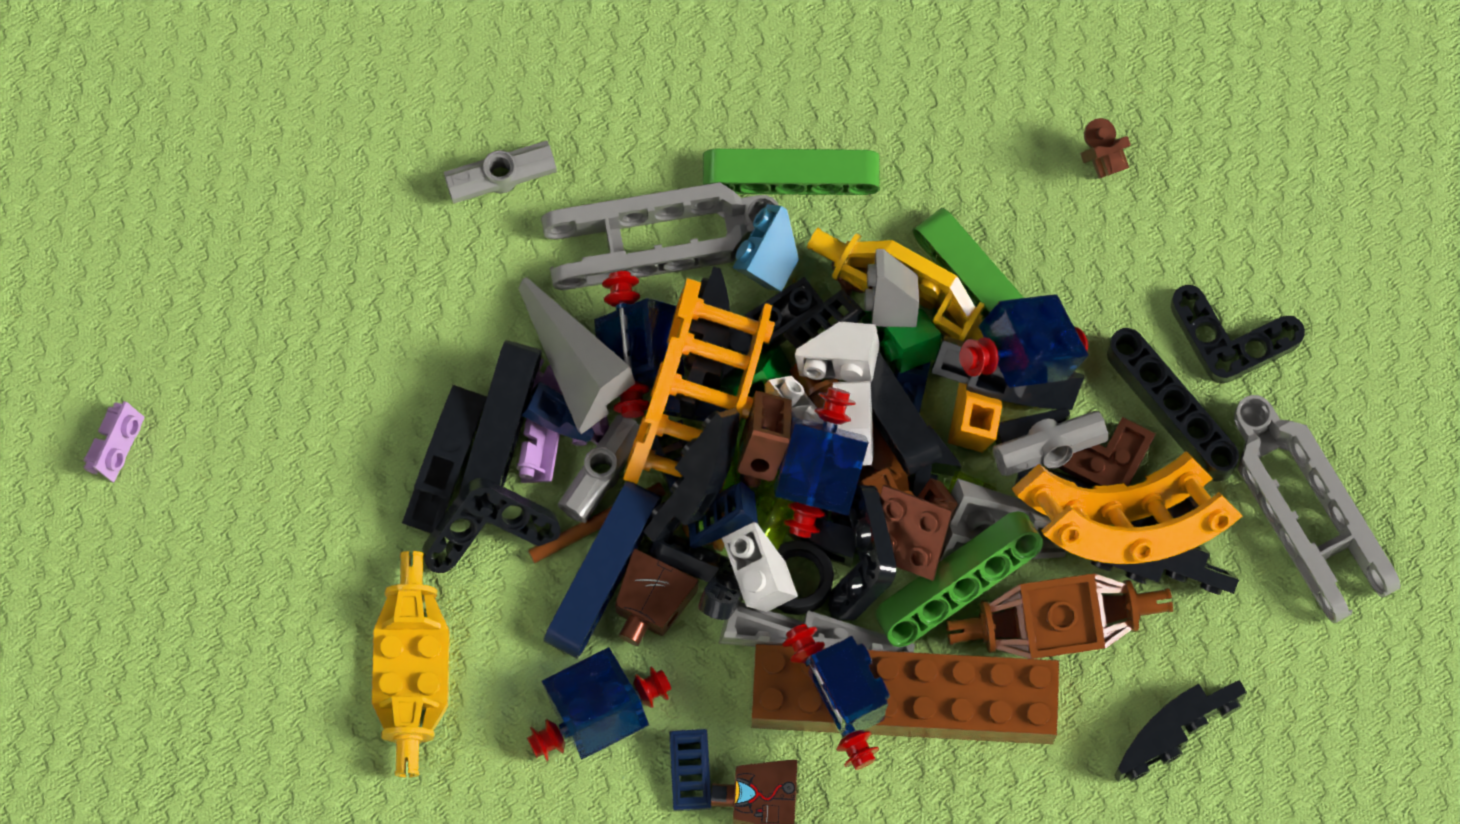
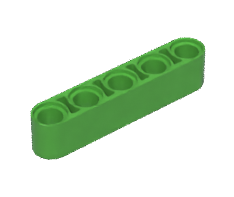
M711 149L703 153V185L720 182L736 194L871 195L880 190V155L872 150Z
M941 207L913 228L912 231L915 239L938 266L958 276L975 308L979 302L985 304L981 312L982 318L998 329L1011 334L1006 342L1009 349L1049 344L1052 334L1050 327L948 210ZM1035 353V354H1027V355H1024V356H1028V357L1033 358V357H1034L1035 355H1037L1038 353Z
M1016 511L1005 515L940 561L933 581L919 576L878 606L876 619L890 644L896 647H904L919 639L1034 558L1043 547V539L1029 516L1024 512Z

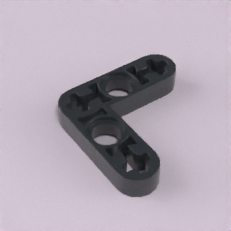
M1194 285L1181 286L1175 291L1171 300V310L1207 375L1217 383L1231 382L1296 350L1305 336L1303 323L1294 316L1286 315L1231 341L1204 293ZM1183 296L1188 300H1196L1193 311L1197 319L1191 324L1189 321L1192 320L1193 313L1188 306H1180ZM1203 325L1209 326L1215 331L1216 337L1212 342H1202L1196 337V329ZM1282 327H1285L1287 331H1295L1292 341L1288 337H1283L1277 340L1274 345L1277 350L1273 349L1271 340L1280 335ZM1251 341H1258L1264 346L1265 355L1260 358H1253L1247 354L1245 345ZM1234 349H1237L1239 359L1231 363L1228 369L1229 372H1226L1223 368L1218 370L1215 368L1218 358H1221L1223 362H1227L1235 357L1236 351Z
M476 478L465 485L425 541L422 552L424 553V561L428 569L436 573H445L456 566L486 522L537 546L557 540L560 536V525L555 513L550 509L489 479ZM485 492L487 493L488 500L480 498L477 502L475 501V495L482 496ZM509 506H518L522 509L520 515L514 519L504 518L502 513ZM458 519H466L471 522L469 528L463 532H454L450 529L452 523ZM546 523L549 524L550 528L548 530L542 528L537 532L535 524L541 527L545 526ZM446 548V556L439 555L437 558H434V552L441 553Z
M853 485L847 496V509L860 562L830 593L828 606L833 619L850 621L857 619L895 579L896 561L878 489L872 485Z
M674 534L655 542L652 541L649 554L653 558L708 582L698 605L702 613L718 620H728L742 602L743 596L728 557L702 546L693 549L690 547L689 540Z

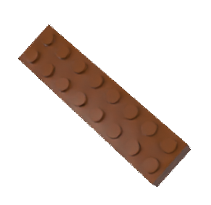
M756 644L751 728L845 733L809 662L802 664L791 662L790 658L795 653L792 647ZM823 648L821 654L815 658L853 732L864 730L870 731L871 735L1051 745L1054 744L1057 736L1059 660Z

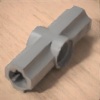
M543 141L511 152L494 151L488 154L485 160L443 173L453 204L491 192L507 193L517 184L556 173L557 168L548 141ZM500 167L509 170L507 175L503 177H496L491 174L494 169Z
M1093 411L1061 423H1057L1054 419H1044L1032 426L1027 435L993 446V455L1002 476H1010L1035 467L1038 464H1044L1047 468H1058L1066 464L1073 456V453L1107 442L1108 431L1105 420L1099 411Z
M617 415L596 448L591 449L586 454L584 466L558 503V507L567 516L577 522L586 523L607 490L617 484L619 472L628 460L631 447L639 429L636 421ZM598 464H607L611 467L604 474H598L593 471V468Z

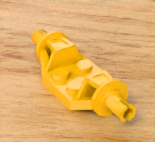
M819 227L813 233L808 242L807 249H811L835 263L834 267L836 268L832 278L836 281L841 277L865 292V289L870 287L867 286L868 264L875 263L876 249H884L918 275L919 304L928 309L936 308L938 310L933 319V324L941 335L964 342L968 339L978 341L980 338L987 337L995 343L998 351L1004 348L1011 334L982 320L983 315H981L985 304L979 302L975 308L958 276L893 240L860 242L861 235L856 233L851 241H847L845 244L822 231Z
M403 551L400 553V584L386 587L385 596L387 599L373 632L372 705L384 729L381 732V738L396 743L395 776L406 778L407 762L409 777L419 776V744L434 739V730L448 708L450 632L435 600L437 589L429 585H423L424 553L419 551H413L412 566L411 556H409L410 552ZM424 601H425V606H426L427 618L424 617V609H423V602H424ZM426 710L422 727H419L421 712Z

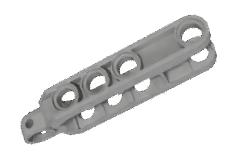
M719 182L550 211L541 218L546 238L564 239L606 232L609 253L583 257L580 262L568 263L555 268L552 266L550 272L553 287L558 290H569L600 285L605 279L609 278L610 273L616 271H628L631 273V276L642 278L731 263L736 259V252L740 245L750 237L754 229L753 222L758 212L765 208L767 204L778 205V202L767 195L741 198L733 190ZM714 213L725 219L727 233L726 237L699 242L696 238L690 239V243L663 248L661 244L654 245V249L626 254L623 248L620 229Z
M1250 395L1242 399L1234 413L1235 424L1246 441L1238 471L1327 618L1332 623H1337L1352 615V610H1348V606L1336 586L1337 579L1325 561L1347 548L1374 591L1383 598L1400 589V580L1394 567L1307 425L1280 420L1272 405L1261 396ZM1278 448L1288 450L1340 535L1318 547L1315 543L1311 544L1297 522L1299 516L1296 511L1291 512L1278 490L1279 483L1276 479H1271L1260 457Z

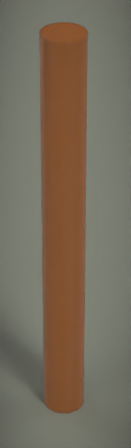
M660 482L646 488L661 497L666 495ZM612 507L592 516L586 523L581 522L560 533L557 540L529 549L528 553L534 564L600 530Z

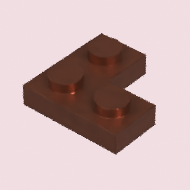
M1122 417L1106 448L1098 444L1075 452L1066 464L1058 467V469L1092 486L1124 483L1128 487L1156 433Z

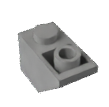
M876 249L875 263L868 264L867 286H872V289H865V311H871L872 324H876V326L916 327L919 308L918 275L884 249Z

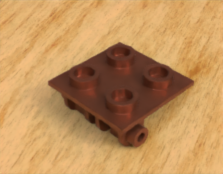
M883 485L880 498L896 567L933 581L953 510L948 508L949 502L941 498H934L932 503Z

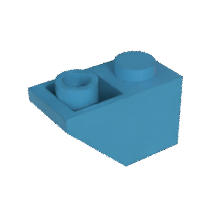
M767 204L756 215L753 222L754 229L749 239L745 240L736 252L737 261L733 268L766 289L782 292L799 258L787 209L782 206Z

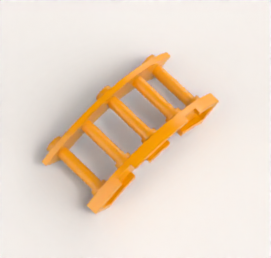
M687 278L677 302L667 339L669 345L664 361L660 363L651 391L652 399L646 416L643 415L631 447L623 480L637 484L642 470L649 472L650 469L679 478L682 477L675 469L678 461L656 455V450L651 449L655 435L662 437L664 433L685 441H691L694 438H698L703 430L669 420V415L663 414L669 395L676 396L678 393L728 410L735 408L740 413L739 422L741 418H748L753 403V398L749 397L748 393L763 342L769 343L775 322L769 321L772 305L765 303L758 321L704 304V299L698 298L701 282ZM698 318H702L752 334L753 337L748 355L695 339V334L688 332L692 319L697 321ZM689 353H693L744 370L737 395L734 396L681 379L682 375L676 373L681 355L688 356Z
M1187 451L1162 469L1145 476L1146 481L1128 487L1124 483L1094 486L1093 489L1078 487L1074 482L1060 478L1049 472L1041 464H1038L1011 488L1015 495L1028 506L1050 518L1051 522L1041 530L1047 538L1072 554L1103 563L1138 564L1172 557L1211 540L1242 517L1241 513L1220 492L1211 498L1203 486L1213 478ZM1191 496L1199 507L1174 519L1167 509ZM1152 515L1159 524L1134 527L1131 521Z

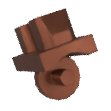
M1103 118L1094 119L1086 125L1084 140L1092 149L1080 153L1083 163L1092 160L1099 179L1129 168L1123 149L1131 146L1128 136L1115 140V127L1110 121Z

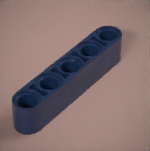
M629 481L625 483L550 623L544 637L545 643L576 659L581 656L627 570L633 550L638 549L645 536L643 531L652 521L649 518L651 512L661 504V496L638 484Z

